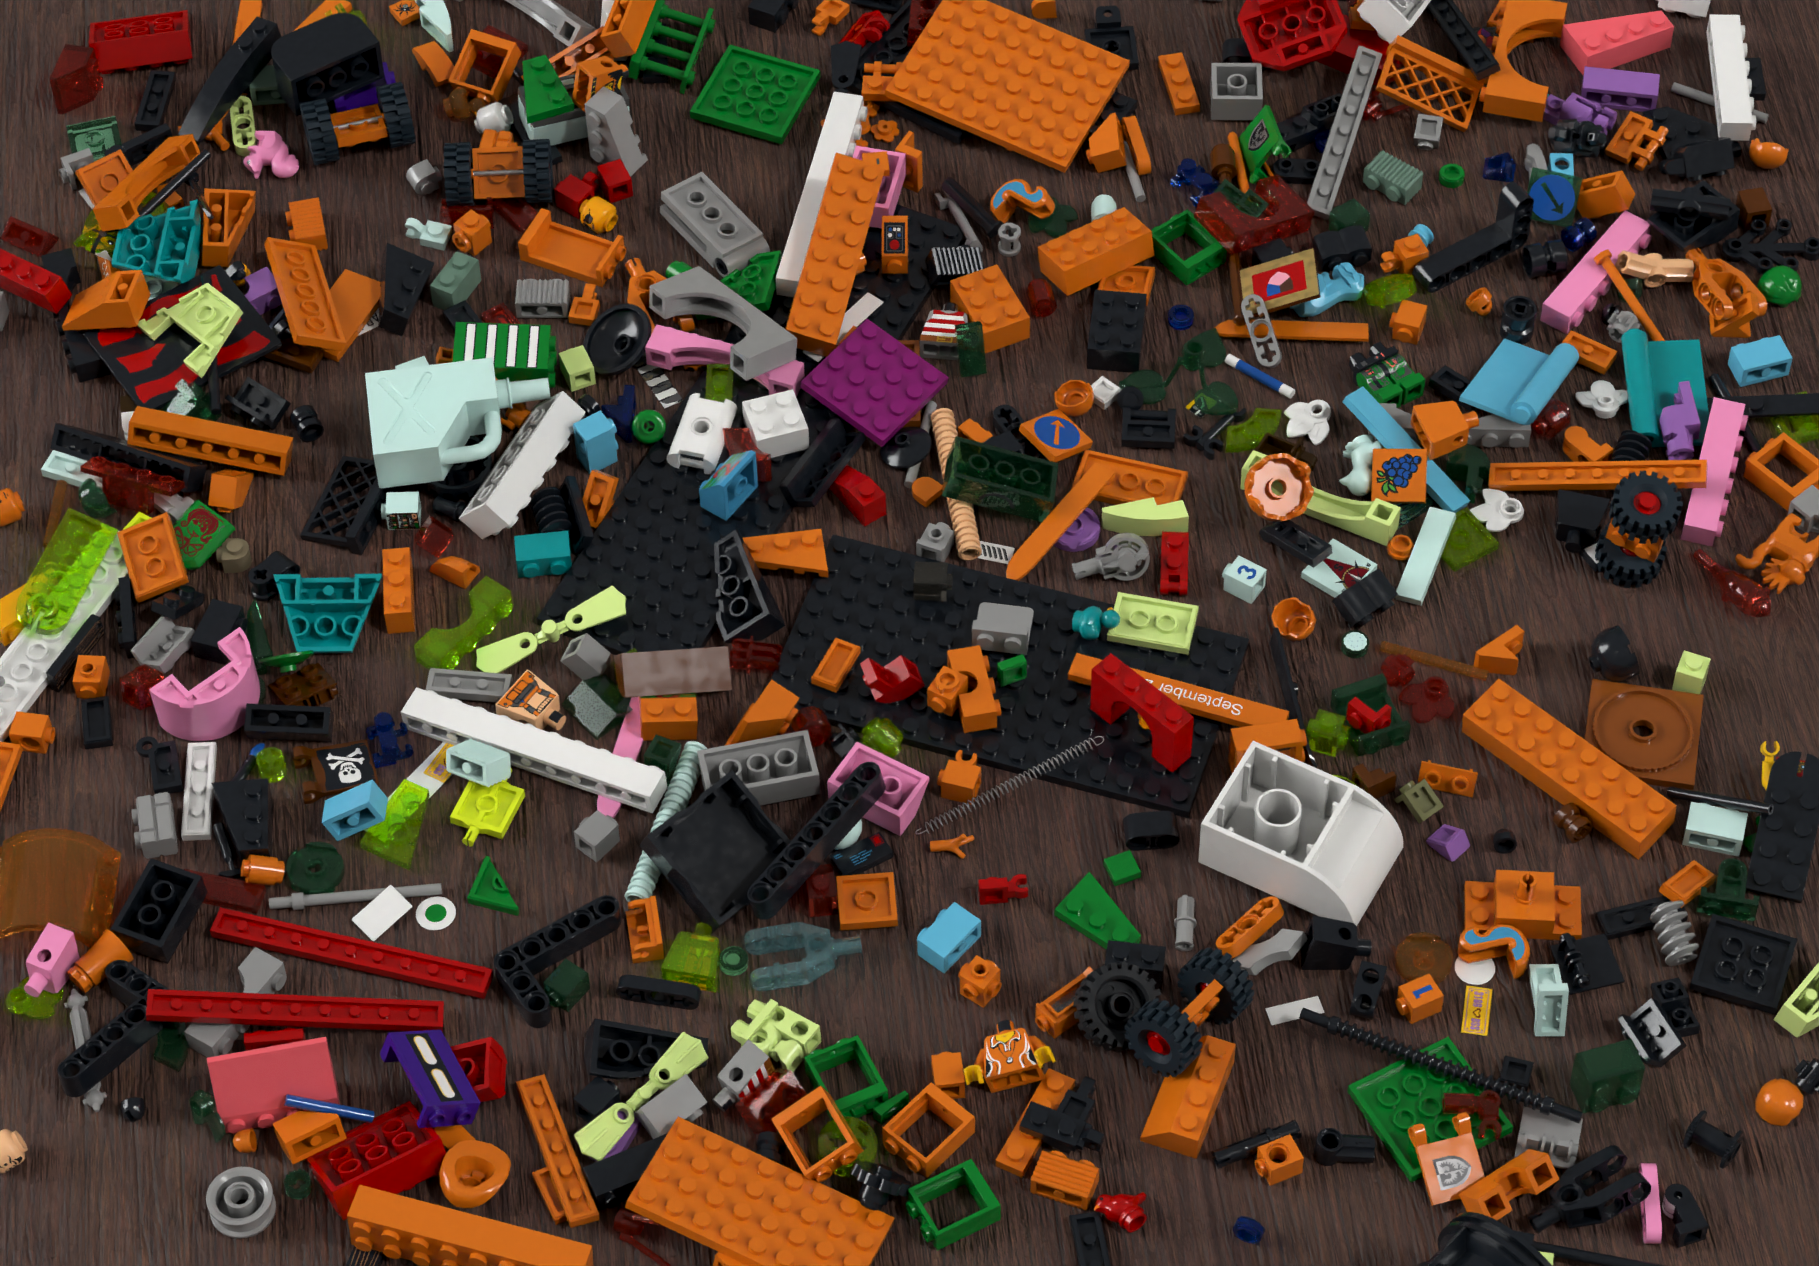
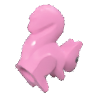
M255 131V138L259 141H257L255 146H248V150L251 152L249 156L243 159L245 167L254 174L255 179L259 178L263 166L268 165L271 166L275 176L279 178L292 177L299 169V161L295 158V155H289L288 147L282 141V137L275 131Z

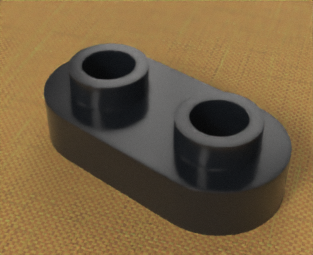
M1282 158L1274 163L1273 174L1284 184L1313 185L1320 162L1313 159Z

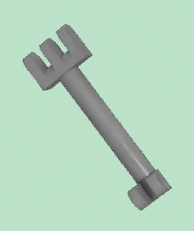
M945 191V198L941 196L940 192L935 193L934 198L939 209L949 208L966 238L965 245L974 248L979 247L980 252H983V247L959 204Z

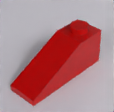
M846 465L829 489L865 527L886 515V494L870 477Z

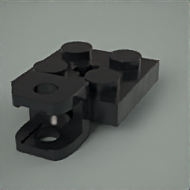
M1117 6L1097 7L1095 28L1084 29L1085 42L1108 51L1109 47H1113L1116 51L1111 53L1130 60L1127 70H1139L1134 26L1121 27V15ZM1108 12L1111 13L1112 16L1105 17L1103 14Z

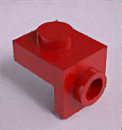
M1355 696L1348 702L1346 720H1348L1353 728L1359 729L1369 738H1372L1378 732L1382 733L1389 727L1392 707L1386 704L1376 713Z

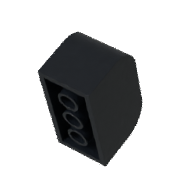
M349 13L333 14L280 37L271 49L278 92L296 116L301 115V103L324 98L328 103L385 77L379 40L359 17Z

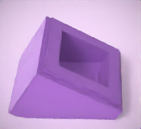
M1446 824L1442 825L1426 840L1430 847L1451 862L1455 861L1470 847L1465 830Z

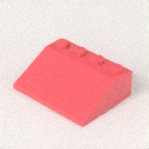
M326 1037L207 1058L223 1134H236L240 1130L249 1128H270L273 1126L272 1123L297 1111H308L284 1106L287 1094L340 1104L337 1080Z

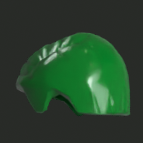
M1781 265L1766 271L1760 278L1757 288L1765 296L1766 301L1777 303L1781 308H1784L1791 302L1798 301L1801 295L1802 282L1795 270Z

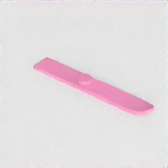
M631 697L612 754L629 757L637 762L644 740L641 738L639 697ZM598 795L597 810L605 816L609 815L614 818L620 810L622 803Z

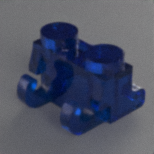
M1190 158L1182 160L1181 165L1177 167L1176 176L1170 180V184L1173 187L1179 188L1181 183H1184L1186 186L1193 184L1200 190L1198 197L1191 195L1189 198L1196 208L1210 201L1211 196L1220 190V183L1217 180L1213 182L1211 175L1205 173V169L1201 165L1197 167L1196 162Z
M386 712L378 713L374 717V725L366 728L368 739L372 740L377 735L379 738L382 756L379 753L373 754L376 768L397 764V760L409 758L414 753L413 747L410 744L405 745L406 751L403 752L398 746L397 737L404 736L408 732L406 723L401 722L399 724L400 729L394 730V720Z

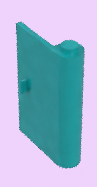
M1637 328L1629 329L1622 335L1621 342L1631 430L1647 436L1652 442V447H1666L1663 443L1659 425L1662 410L1664 407L1675 405L1674 394L1678 393V383L1689 381L1701 423L1699 439L1693 440V446H1702L1709 420L1700 340L1648 341L1647 334Z

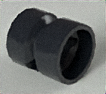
M1561 239L1545 241L1543 246L1540 243L1524 245L1523 265L1529 278L1545 276L1547 271L1550 274L1566 272L1568 266L1567 253Z
M1513 296L1505 301L1500 324V335L1503 340L1505 338L1521 345L1531 340L1537 313V306L1534 301L1525 296Z

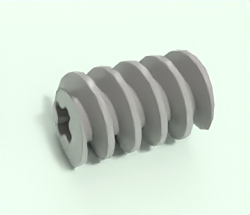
M1683 901L1665 902L1651 909L1650 919L1653 923H1656L1654 931L1660 934L1657 939L1660 944H1663L1661 948L1662 953L1668 955L1665 958V962L1669 966L1685 964L1698 957V955L1693 954V951L1699 948V944H1689V941L1695 937V933L1685 932L1692 924L1691 922L1681 921L1688 916L1687 911L1678 912V909L1684 905Z

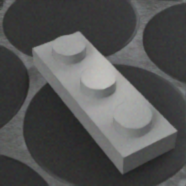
M430 668L425 690H432L438 695L451 699L498 702L512 687L513 678L512 674Z

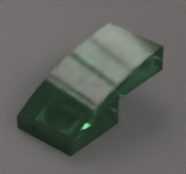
M1226 179L1223 180L1209 198L1232 214L1251 221H1256L1269 205L1251 189H1248L1244 194Z

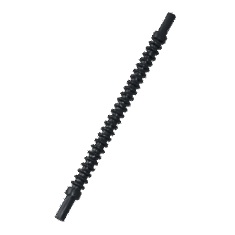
M1303 1008L1300 1013L1299 1019L1326 1028L1327 1033L1332 1035L1339 1033L1341 1038L1348 1036L1349 1041L1355 1039L1357 1044L1363 1042L1365 1047L1371 1045L1373 1050L1379 1048L1380 1053L1387 1051L1388 1056L1395 1054L1396 1059L1403 1057L1404 1062L1411 1060L1412 1065L1419 1063L1420 1068L1427 1066L1428 1071L1435 1069L1436 1074L1443 1072L1444 1077L1451 1075L1452 1080L1459 1078L1460 1083L1467 1081L1468 1086L1475 1084L1476 1089L1483 1087L1484 1092L1491 1090L1492 1095L1499 1093L1500 1098L1507 1096L1508 1101L1515 1099L1516 1104L1523 1102L1524 1107L1531 1105L1532 1110L1538 1108L1540 1113L1549 1116L1551 1113L1578 1124L1581 1121L1583 1112L1556 1103L1555 1099L1546 1095L1543 1098L1541 1093L1534 1095L1533 1090L1526 1092L1524 1087L1518 1089L1516 1084L1510 1086L1508 1081L1500 1082L1501 1079L1499 1077L1494 1080L1491 1074L1486 1077L1483 1071L1478 1074L1475 1068L1470 1071L1467 1065L1462 1068L1459 1062L1454 1065L1451 1059L1446 1062L1443 1056L1438 1059L1435 1053L1430 1056L1427 1050L1422 1053L1419 1047L1414 1050L1411 1044L1406 1047L1403 1041L1398 1044L1395 1038L1390 1041L1387 1035L1382 1038L1379 1032L1374 1035L1373 1030L1366 1032L1365 1027L1358 1029L1357 1024L1350 1026L1349 1021L1343 1023L1341 1018L1334 1015L1330 1018Z

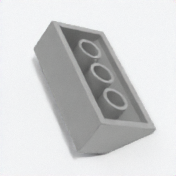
M808 730L697 751L704 791L733 770L758 800L759 805L820 794L819 772Z

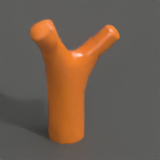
M962 834L954 839L930 841L931 852L950 851L964 859L966 855L959 847L973 841L974 836L966 837L965 834Z

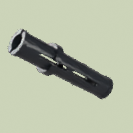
M1292 1120L1272 1129L1267 1127L1263 1129L1262 1133L1223 1148L1212 1150V1156H1215L1213 1157L1214 1163L1220 1169L1257 1154L1259 1146L1289 1134L1293 1140L1302 1137L1299 1132V1125L1296 1120Z

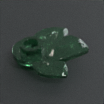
M1050 196L1055 203L1054 212L1044 219L1031 214L1028 219V225L1033 233L1045 230L1051 237L1058 238L1066 234L1067 222L1077 220L1078 215L1074 208L1069 205H1061L1056 198Z
M199 1089L189 1099L194 1123L198 1125L207 1123L217 1143L226 1134L225 1125L219 1113L215 1110L216 1103L214 1097L209 1092Z

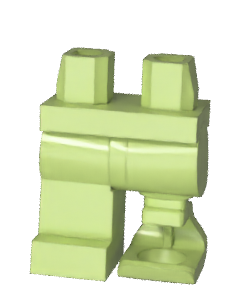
M754 999L747 1009V1016L753 1019V1021L747 1024L739 1019L731 1027V1036L741 1043V1047L749 1039L765 1054L772 1057L773 1060L776 1062L780 1060L783 1075L787 1079L804 1060V1057L808 1056L822 1042L820 1025L786 1007L778 1006V1002L772 999L767 1004Z

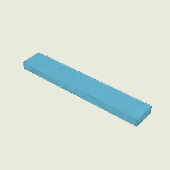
M1363 386L1347 395L1342 401L1386 449H1421ZM1427 458L1426 492L1443 510L1456 513L1466 507L1470 502L1467 496L1433 460Z

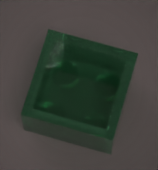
M1632 1038L1576 1053L1569 1085L1581 1112H1601L1609 1106L1617 1104L1626 1105L1638 1099L1645 1066Z

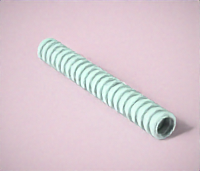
M689 741L684 745V750L678 760L679 763L676 765V770L670 780L667 792L664 795L665 798L662 800V805L659 808L650 832L654 831L677 812L686 809L698 781L697 778L700 776L697 751L707 749L703 744ZM642 850V855L633 873L634 876L631 878V883L628 885V890L625 893V899L628 902L650 898L661 874V871L644 850Z

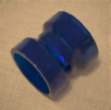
M1585 217L1577 220L1574 226H1568L1561 231V239L1565 247L1572 252H1576L1583 247L1584 243H1590L1597 237L1595 226Z

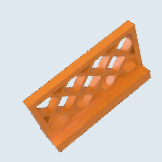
M1398 35L1387 48V58L1376 90L1426 115L1443 117V123L1465 132L1468 129L1480 89L1484 86V78L1478 81L1471 70ZM1393 58L1402 62L1405 68L1396 70L1392 62ZM1417 69L1423 72L1427 79L1419 81L1414 70ZM1408 73L1412 84L1405 86L1399 75ZM1393 77L1398 88L1392 89L1384 85L1386 79ZM1439 80L1446 83L1449 90L1441 92L1436 81ZM1430 83L1435 94L1426 96L1422 85ZM1415 88L1421 99L1415 100L1411 98L1407 90ZM1458 91L1470 95V101L1463 103ZM1452 94L1457 105L1449 107L1443 96ZM1438 99L1442 110L1438 111L1432 108L1429 101ZM1459 109L1464 118L1463 122L1456 120L1451 111Z

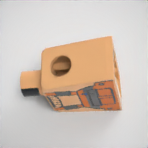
M526 670L495 704L497 715H506L512 720L523 724H532L541 730L547 725L560 730L566 721V716L559 712L560 703L557 692L529 670Z

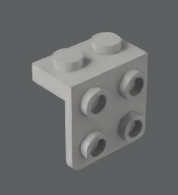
M981 603L977 620H973L972 646L980 645L981 650L1027 655L1034 616L1033 609L1013 605Z

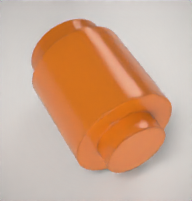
M249 854L248 859H243L241 876L245 877L246 883L274 886L275 883L281 884L284 876V861H279L277 857Z

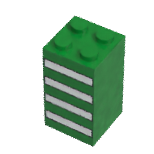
M456 322L452 362L493 357L495 377L498 380L506 379L507 377L509 382L548 378L549 391L550 388H555L556 372H554V369L557 366L556 336H551V325Z

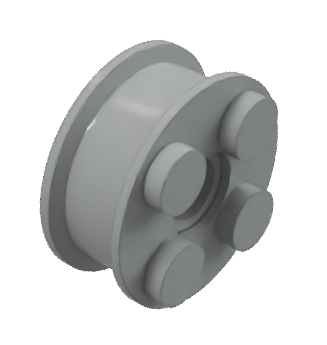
M251 1167L228 1169L219 1174L211 1182L207 1190L206 1204L210 1212L211 1221L219 1232L228 1237L248 1238L257 1235L269 1226L275 1216L276 1200L271 1183L265 1174ZM239 1200H247L243 1204H237Z

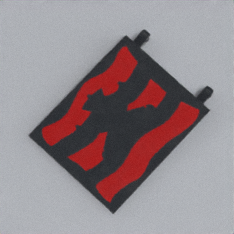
M241 261L232 263L226 271L221 265H218L149 300L140 320L145 318L148 321L157 315L156 311L163 307L169 309L180 303L179 298L202 286L201 276L203 274H210L212 285L215 289L239 306L243 312L217 354L219 378L282 346V342L279 339H286L292 336L287 319L279 321L271 329L233 282L246 277V272L243 270L245 267ZM175 323L168 327L155 341L142 332L138 326L131 328H107L103 330L91 329L83 333L85 339L136 406L159 410L208 384V370L200 378L183 362L201 343Z

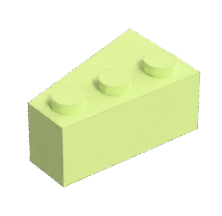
M1819 962L1783 1004L1773 1019L1796 1038L1819 1026Z

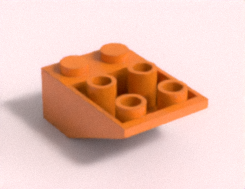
M142 270L117 271L76 294L62 325L63 331L137 327L151 295Z

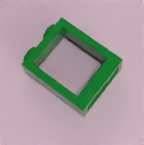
M1188 209L1174 215L1167 222L1151 230L1154 256L1186 286L1226 263L1227 244ZM1187 233L1203 250L1183 261L1167 244Z
M858 1035L852 1038H843L830 1047L816 1049L804 1057L805 1073L814 1090L822 1086L827 1092L828 1090L819 1073L856 1059L870 1086L834 1101L846 1122L873 1112L874 1107L888 1100V1089ZM827 1109L826 1112L833 1126L837 1127L836 1122L834 1121L833 1117Z
M972 1159L908 1189L907 1211L912 1219H918L926 1242L931 1241L937 1251L1001 1220V1205ZM965 1184L980 1211L938 1230L923 1204Z

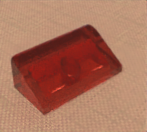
M10 216L0 239L41 257L50 251L57 243L59 237Z

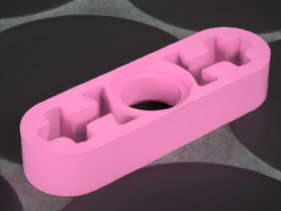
M1640 1163L1639 1173L1651 1185L1649 1196L1640 1202L1644 1244H1661L1662 1222L1656 1163Z

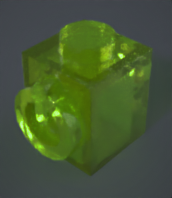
M1318 709L1315 719L1310 718L1306 734L1310 735L1309 745L1311 751L1336 757L1338 749L1344 750L1350 733V727L1345 726L1346 716Z

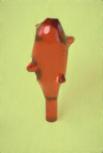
M1702 549L1695 551L1693 557L1711 572L1723 592L1722 600L1724 602L1730 600L1745 615L1757 618L1770 616L1771 600L1769 594L1771 589L1769 587L1763 589L1756 581L1746 575L1716 563Z

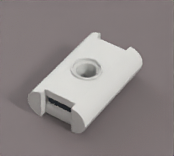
M700 393L690 395L667 455V462L678 469L680 465L704 469V474H711L712 471H715L737 412L736 404L728 399H725L724 403L700 398Z

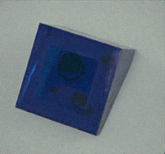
M1508 152L1485 158L1482 177L1488 180L1513 182L1516 164Z

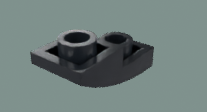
M1679 977L1651 983L1654 999L1659 1002L1681 1038L1699 1034L1700 1025L1689 1006V995Z

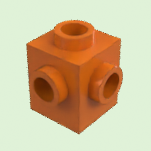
M977 955L970 963L967 962L962 966L958 975L960 978V994L983 1008L998 994L1002 986L998 966L991 960H984Z

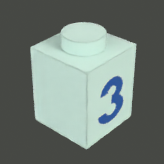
M1238 555L1232 564H1227L1222 573V578H1224L1223 590L1252 604L1265 587L1267 569Z

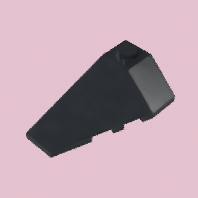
M595 1018L586 1031L584 1061L588 1074L615 1080L648 1076L653 1066L681 1033ZM690 1035L701 1040L707 1054L709 1038ZM707 1060L700 1066H698L696 1069L705 1068L707 1065Z

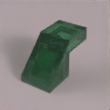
M655 735L643 755L644 765L656 766L665 771L668 788L678 761L681 743Z

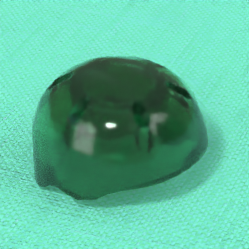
M92 478L86 479L79 486V500L87 515L95 519H103L117 512L115 508L110 506L105 493L97 487L96 482Z

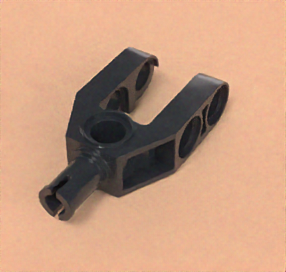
M1611 1145L1568 1168L1549 1192L1551 1205L1528 1216V1220L1537 1234L1559 1221L1564 1222L1569 1229L1601 1224L1645 1200L1651 1192V1185L1641 1173L1634 1172L1597 1193L1586 1196L1583 1191L1601 1181L1603 1183L1608 1181V1177L1619 1172L1626 1164L1627 1156L1618 1146ZM1618 1156L1615 1162L1607 1165L1612 1158ZM1592 1171L1586 1179L1581 1180L1584 1174ZM1641 1183L1636 1191L1630 1192L1634 1186ZM1615 1198L1611 1205L1604 1207L1610 1199Z

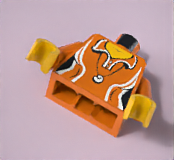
M1003 1020L996 1025L998 1034L985 1038L984 1048L980 1050L974 1065L964 1069L967 1085H970L973 1081L983 1084L985 1079L990 1092L995 1093L1044 1080L1045 1075L1042 1065L1049 1061L1055 1063L1056 1060L1051 1048L1039 1038L1028 1036L1025 1028L1014 1029L1012 1021Z

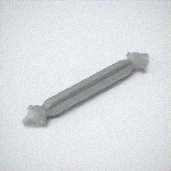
M72 989L71 995L68 997L67 1002L64 1003L65 1008L72 1009L70 1020L77 1050L92 1035L87 1011L83 1008L88 998L86 995L82 996L76 989ZM101 1081L87 1092L86 1099L83 1100V1104L93 1107L95 1112L100 1111L104 1098H107L106 1092L102 1093L99 1091Z

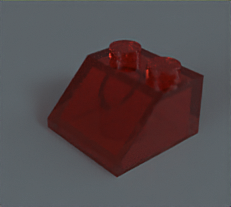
M65 44L49 78L58 114L63 115L94 101L98 91L102 90L104 80L100 76L99 60L96 59L94 48Z

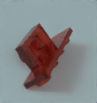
M93 457L81 465V472L102 478L103 502L148 515L154 511V492L171 497L185 488L184 481L176 480L172 476H162L152 473V471L147 469L140 470L129 467L126 463L111 462L104 457Z

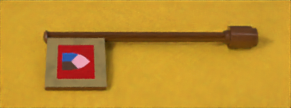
M1222 143L1214 146L1210 153V163L1213 178L1220 181L1235 314L1233 322L1238 326L1246 324L1241 303L1246 296L1256 294L1264 300L1268 313L1320 298L1316 256L1313 248L1241 270L1231 179L1237 174L1235 152L1228 144ZM1251 301L1250 307L1247 310H1251L1254 317L1259 316L1257 307L1260 304Z

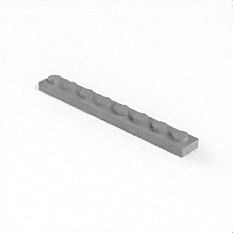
M1360 45L1358 46L1304 209L1306 213L1328 220L1382 53Z

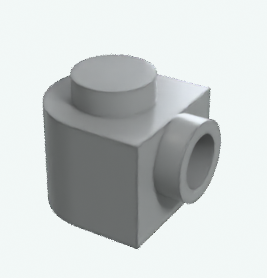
M427 159L413 165L406 174L407 180L419 195L430 194L434 190L439 189L438 182L442 180L439 169L436 166L432 167Z

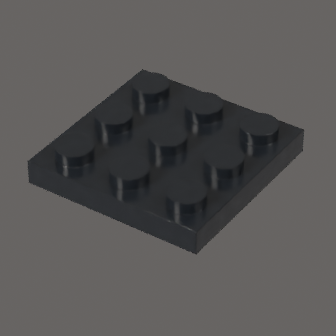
M1712 914L1689 989L1775 1015L1797 938Z

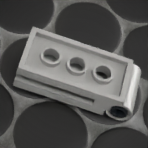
M703 172L661 192V200L665 204L660 206V214L713 268L716 267L718 273L723 278L735 269L741 271L750 265L749 259L756 254L770 252L763 233Z

